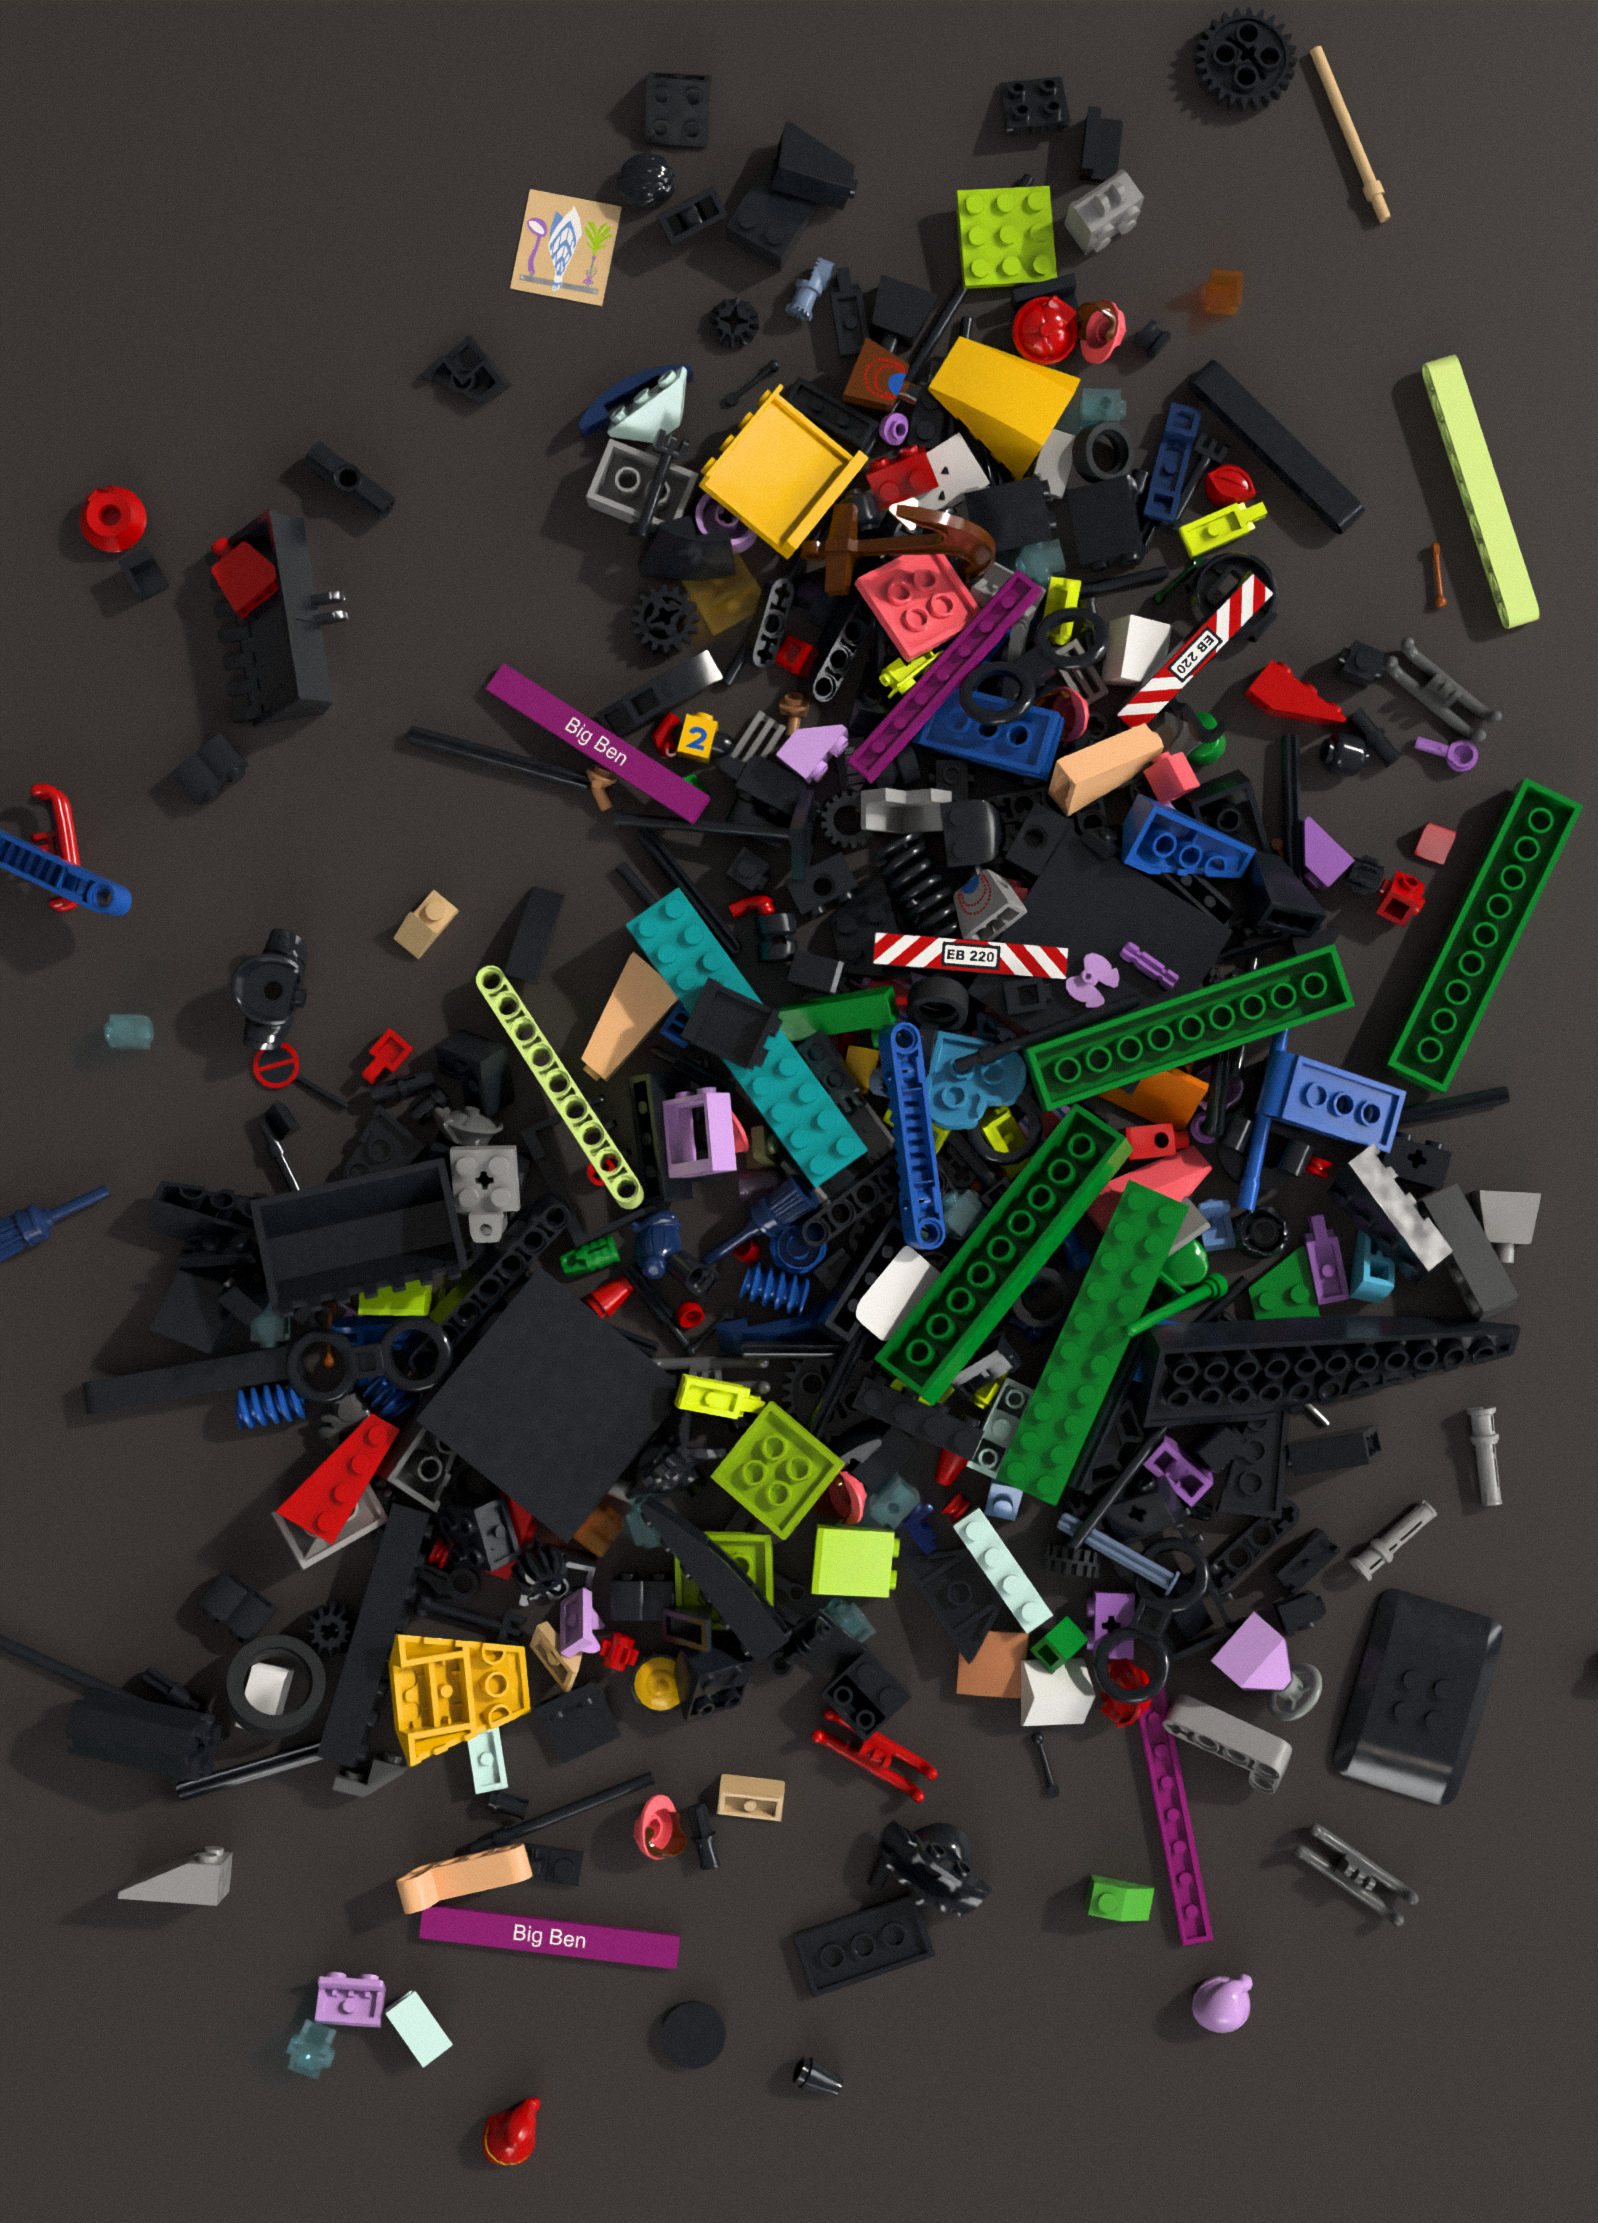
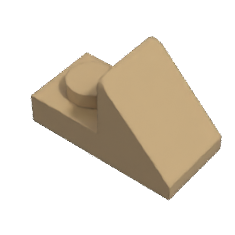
M433 890L414 913L410 911L393 939L419 959L457 915L459 910Z
M548 1621L536 1626L529 1646L563 1691L567 1693L571 1691L579 1671L583 1652L580 1651L571 1658L561 1654L560 1634L555 1632Z

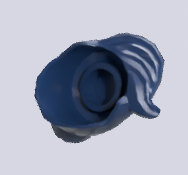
M658 1210L648 1215L642 1222L636 1223L632 1221L630 1224L631 1229L637 1234L634 1246L635 1261L640 1267L642 1274L648 1279H660L668 1275L666 1265L669 1258L675 1252L682 1250L681 1223L679 1219L670 1211Z

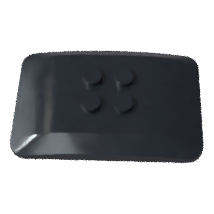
M1391 1588L1385 1590L1380 1595L1333 1752L1332 1762L1335 1769L1346 1777L1437 1805L1450 1804L1455 1800L1474 1745L1501 1648L1503 1630L1499 1622L1491 1617L1400 1589Z

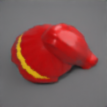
M538 2097L526 2099L515 2110L502 2111V2113L490 2116L484 2127L482 2148L484 2155L491 2163L498 2166L516 2165L523 2163L531 2155L536 2143V2113L540 2109L541 2103Z

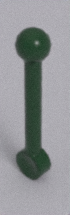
M1201 556L1195 557L1190 567L1162 592L1154 594V602L1162 604L1165 601V596L1195 571L1204 561V558Z

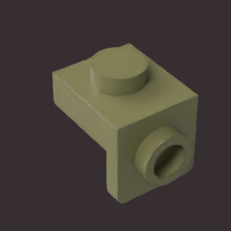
M764 1126L752 1127V1145L749 1147V1151L745 1153L747 1169L752 1171L779 1166V1143L776 1135Z

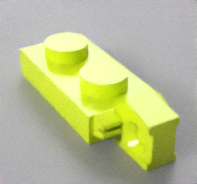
M1263 502L1246 508L1244 503H1235L1180 527L1178 533L1190 559H1193L1249 534V532L1255 530L1253 523L1265 518V515L1268 513Z
M682 1374L674 1405L679 1409L738 1419V1417H743L745 1411L760 1414L766 1402L762 1401L760 1396L750 1394L751 1389L743 1385Z

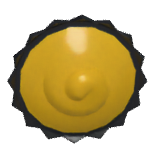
M654 1652L651 1656L643 1657L641 1662L634 1666V1673L629 1677L631 1681L629 1691L634 1695V1702L640 1704L643 1711H650L654 1716L660 1713L667 1716L671 1711H679L681 1706L674 1676V1668L678 1657H673L667 1652L663 1654Z

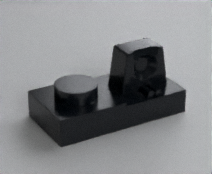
M524 1843L533 1874L529 1879L571 1886L579 1885L584 1851Z

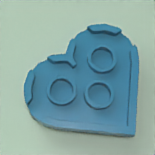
M939 1031L929 1075L927 1074L926 1077L931 1122L947 1130H969L976 1127L987 1106H1010L1014 1104L1027 1083V1068L1023 1058L1015 1051L996 1058L995 1063L986 1066L980 1064L957 1072L954 1064L955 1059L975 1053L977 1048L990 1044L994 1046L997 1043L982 1040L981 1038Z

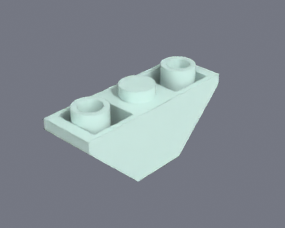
M682 366L675 372L673 370L667 371L658 380V385L651 390L645 388L639 392L634 398V403L627 408L623 405L616 409L610 416L611 422L607 433L614 438L654 443L659 429L665 430L666 435L679 427L684 411L687 378L685 367Z
M1005 1378L980 1427L985 1432L972 1460H968L967 1467L991 1478H996L1035 1390L1012 1379Z

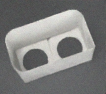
M263 1662L252 1665L244 1693L249 1703L262 1713L282 1715L294 1668ZM236 1722L235 1726L242 1728V1727Z

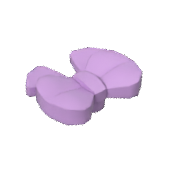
M1091 953L1083 959L1084 970L1080 976L1069 977L1065 981V989L1074 1000L1081 1003L1086 1002V1008H1097L1104 1004V998L1094 986L1099 981L1104 985L1115 988L1118 986L1120 977L1118 969H1112L1110 963L1103 956Z

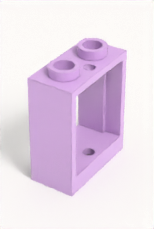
M716 1087L697 1089V1095H694L693 1091L675 1093V1099L662 1101L669 1178H693L737 1170L730 1093H717ZM704 1106L708 1159L697 1160L692 1108Z

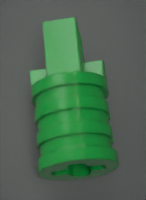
M611 1234L596 1241H591L588 1244H583L559 1257L562 1269L567 1277L593 1272L596 1269H601L604 1266L621 1261Z

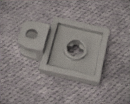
M516 1145L451 1147L450 1162L453 1200L456 1212H470L469 1227L474 1242H498L507 1228V1211H519L521 1208ZM482 1171H485L488 1177H493L494 1182H490L488 1186H483L482 1183L478 1182L477 1178L481 1176Z

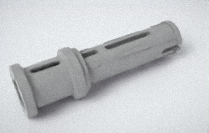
M1495 1406L1467 1409V1415L1471 1416L1472 1435L1470 1436V1442H1472V1445H1475L1481 1505L1483 1506L1487 1504L1488 1506L1502 1504L1495 1443H1498L1499 1434L1495 1433L1493 1414L1496 1412Z
M1422 1500L1380 1539H1372L1369 1542L1370 1546L1357 1558L1352 1557L1349 1559L1350 1564L1362 1578L1369 1582L1372 1579L1371 1575L1384 1563L1389 1564L1392 1561L1393 1553L1437 1516L1436 1511L1428 1502Z

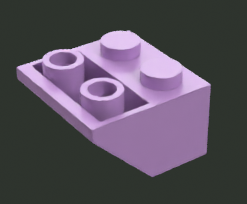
M841 724L796 729L777 752L776 756L783 765L804 779V782L808 785L813 780L818 783L828 771L827 762L834 755L838 758L849 745L847 742L849 737L847 728Z

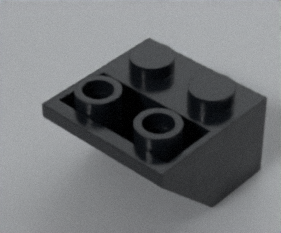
M735 1633L712 1639V1649L709 1652L690 1647L680 1649L674 1668V1676L681 1711L685 1721L704 1718L712 1713L725 1709L730 1710L741 1705L754 1659L752 1656L747 1657L743 1653Z
M867 1644L865 1645L867 1650L841 1669L820 1693L864 1742L912 1698L911 1692Z

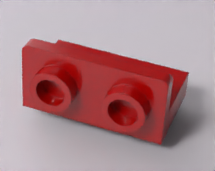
M916 444L907 446L899 451V456L889 460L887 457H881L869 464L870 468L866 469V477L880 511L889 508L895 502H903L939 487L924 445L918 448Z

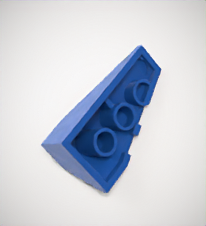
M1139 793L1123 824L1121 861L1149 874L1175 873L1182 876H1187V874H1203L1207 877L1242 878L1256 852L1255 848Z

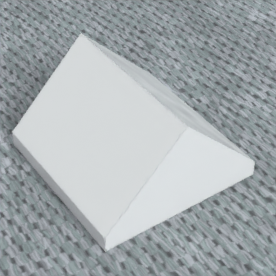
M1131 614L1110 621V642L1106 650V659L1103 661L1101 674L1103 683L1105 685L1138 687L1168 655L1172 626Z
M1070 1658L1053 1674L1038 1659L1021 1660V1725L1084 1724L1096 1696L1084 1659Z

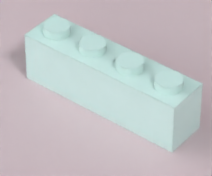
M977 1505L961 1515L955 1522H951L953 1528L1026 1634L1053 1616Z

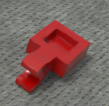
M389 1028L368 1051L375 1059L362 1072V1077L373 1085L386 1068L394 1074L415 1049Z

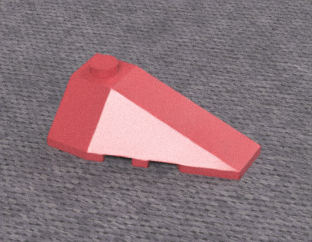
M1192 1145L1176 1152V1155L1164 1157L1110 1180L1086 1212L1092 1223L1104 1236L1128 1180L1181 1202L1184 1197H1189L1212 1170V1167L1197 1148Z

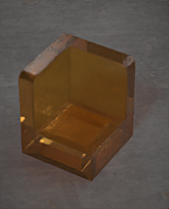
M1212 269L1207 280L1204 312L1236 315L1242 300L1244 272Z

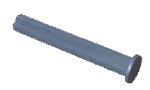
M1064 1513L1059 1519L1057 1527L1073 1536L1083 1522L1068 1513ZM1096 1529L1092 1531L1084 1542L1086 1545L1166 1589V1595L1170 1593L1180 1575L1179 1571H1176L1175 1574Z

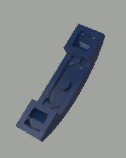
M665 365L635 373L613 385L595 400L580 420L578 427L582 438L585 439L609 426L610 418L607 412L634 399L643 389L648 388L650 390L658 385V380L667 371L673 370L675 372L684 366L687 370L686 384L694 381L693 370L690 365Z
M1174 402L1171 403L1143 511L1144 517L1174 524L1181 497V489L1202 410Z
M824 1302L810 1305L811 1314L749 1327L747 1318L715 1324L720 1350L741 1354V1344L743 1341H821L827 1338V1336L810 1323Z

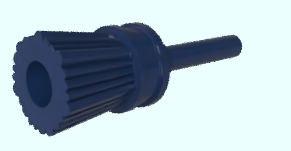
M792 1174L770 1195H764L759 1202H754L750 1206L752 1217L747 1220L748 1224L703 1256L705 1262L712 1266L754 1235L760 1236L764 1233L770 1238H775L780 1231L789 1228V1223L818 1208L820 1203L812 1186L800 1174Z
M104 1184L51 1210L48 1207L41 1210L31 1203L27 1208L16 1210L15 1214L1 1218L0 1263L29 1245L35 1247L39 1242L49 1240L50 1228L56 1226V1221L111 1196L107 1186Z

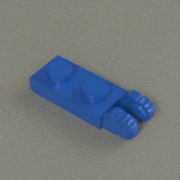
M351 1316L337 1317L332 1320L331 1329L345 1335L353 1345L380 1342L384 1331L391 1324L408 1316L356 1319ZM410 1329L402 1332L396 1338L392 1350H401L402 1344L414 1330Z

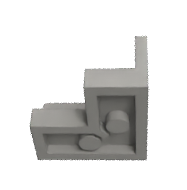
M889 788L861 791V828L863 830L901 835L920 831H942L939 804L952 802V791L933 788L911 791Z

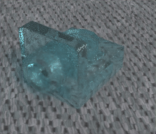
M841 1595L835 1597L822 1609L861 1643L876 1633L851 1596Z

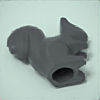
M352 1390L344 1399L331 1403L333 1405V1412L322 1414L320 1417L321 1421L331 1424L324 1425L319 1429V1437L333 1447L334 1450L344 1441V1433H351L369 1414H373L369 1402L357 1390Z

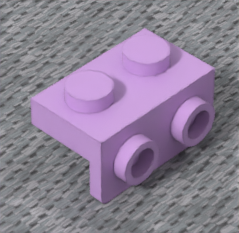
M328 1972L327 1977L318 1976L319 1992L315 2014L316 2023L381 2028L386 1987L384 1982L379 1980L378 1976L361 1974L359 1979L346 1978V1974L340 1972Z

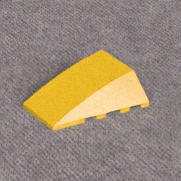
M959 336L927 390L956 420L960 419L969 428L968 432L976 440L979 439L991 451L990 455L999 464L1002 462L1012 473L1011 476L1018 480L1022 479L1074 395L1081 379Z
M395 1635L389 1660L394 1725L409 1767L421 1763V1760L432 1755L445 1752L449 1747L462 1741L471 1740L488 1729L497 1728L531 1712L525 1647Z

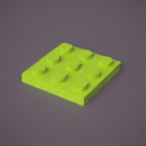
M1050 186L956 191L955 203L963 289L1028 286L1057 278Z
M770 1401L710 1477L778 1537L786 1540L846 1463L776 1403Z
M704 1532L737 1562L774 1607L772 1532ZM675 1556L676 1606H709L702 1599L699 1593L700 1587L694 1579L689 1580L683 1574L679 1566L681 1562ZM712 1604L713 1630H726L719 1620V1612Z

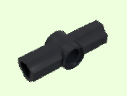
M320 441L308 451L303 462L304 465L339 490L343 497L351 499L379 521L388 516L393 509L396 498L364 475L356 465L348 463ZM356 476V484L351 487L343 486V481L346 477Z

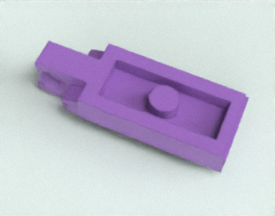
M1323 1214L1307 1216L1310 1233L1304 1234V1246L1317 1305L1350 1299L1338 1236H1335L1333 1228L1326 1229Z

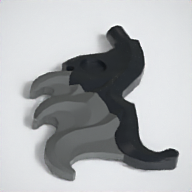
M1178 693L1147 726L1161 738L1164 752L1169 751L1170 755L1183 752L1185 757H1187L1189 753L1201 744L1217 741L1228 729V724L1220 721L1214 729H1207L1203 726L1190 704L1180 703Z

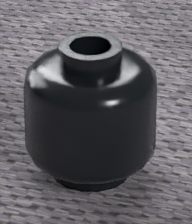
M859 488L845 492L842 495L843 500L838 504L854 503L858 507L857 539L875 533L882 516L874 495L869 492H861Z
M1337 732L1322 742L1319 760L1323 763L1327 772L1353 777L1362 768L1367 766L1369 750L1366 749L1365 742L1361 737Z

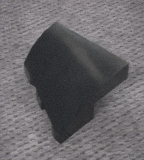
M468 335L446 356L441 355L422 373L425 379L434 381L483 405L498 397L512 385L472 335Z
M534 1540L532 1550L536 1547L542 1548L545 1545L558 1548L566 1561L568 1575L563 1579L562 1584L555 1586L553 1590L545 1592L544 1595L538 1594L535 1597H529V1595H522L521 1593L519 1605L528 1606L531 1600L547 1597L549 1602L560 1600L564 1596H570L581 1587L590 1590L596 1569L597 1554Z

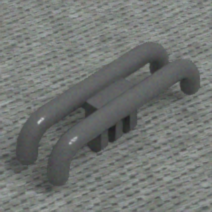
M1405 637L1402 639L1401 649L1405 656L1431 679L1424 687L1421 686L1400 668L1398 659L1395 656H1389L1385 660V669L1388 674L1461 736L1475 743L1484 741L1486 738L1484 730L1472 728L1448 707L1458 700L1480 719L1492 724L1501 721L1502 713L1484 706L1424 656L1414 646L1413 638Z
M742 1356L651 1359L665 1371L690 1370L689 1375L722 1381V1369L766 1368L770 1362L769 1359H744ZM766 1381L729 1382L750 1388V1394H767L770 1391V1384Z
M1312 1823L1309 1826V1833L1342 1855L1343 1858L1335 1867L1306 1846L1300 1844L1294 1849L1296 1857L1314 1867L1379 1913L1394 1926H1402L1404 1923L1403 1916L1371 1893L1376 1884L1374 1879L1410 1905L1418 1903V1895L1329 1830L1317 1823Z

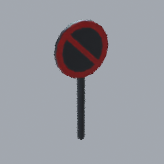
M282 1043L275 1050L257 1051L253 1060V1072L257 1080L264 1086L279 1089L292 1084L296 1080L342 1108L347 1109L349 1107L347 1102L299 1075L300 1058L296 1050L289 1044Z

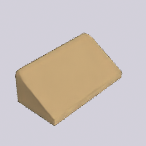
M722 1774L717 1814L781 1822L785 1782Z

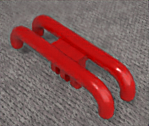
M32 785L30 792L33 796L38 797L41 801L51 800L56 830L32 834L31 841H45V845L38 847L81 866L72 810L68 797L52 785ZM60 895L49 900V906L60 913L70 911L79 905Z
M832 1707L825 1709L824 1716L827 1720H833L855 1733ZM816 1729L811 1733L813 1742L830 1748L902 1791L916 1803H921L924 1800L923 1791L909 1780L888 1768L892 1761L891 1755L919 1771L928 1780L937 1778L938 1772L930 1763L877 1731L865 1742L862 1740L857 1749L823 1730Z

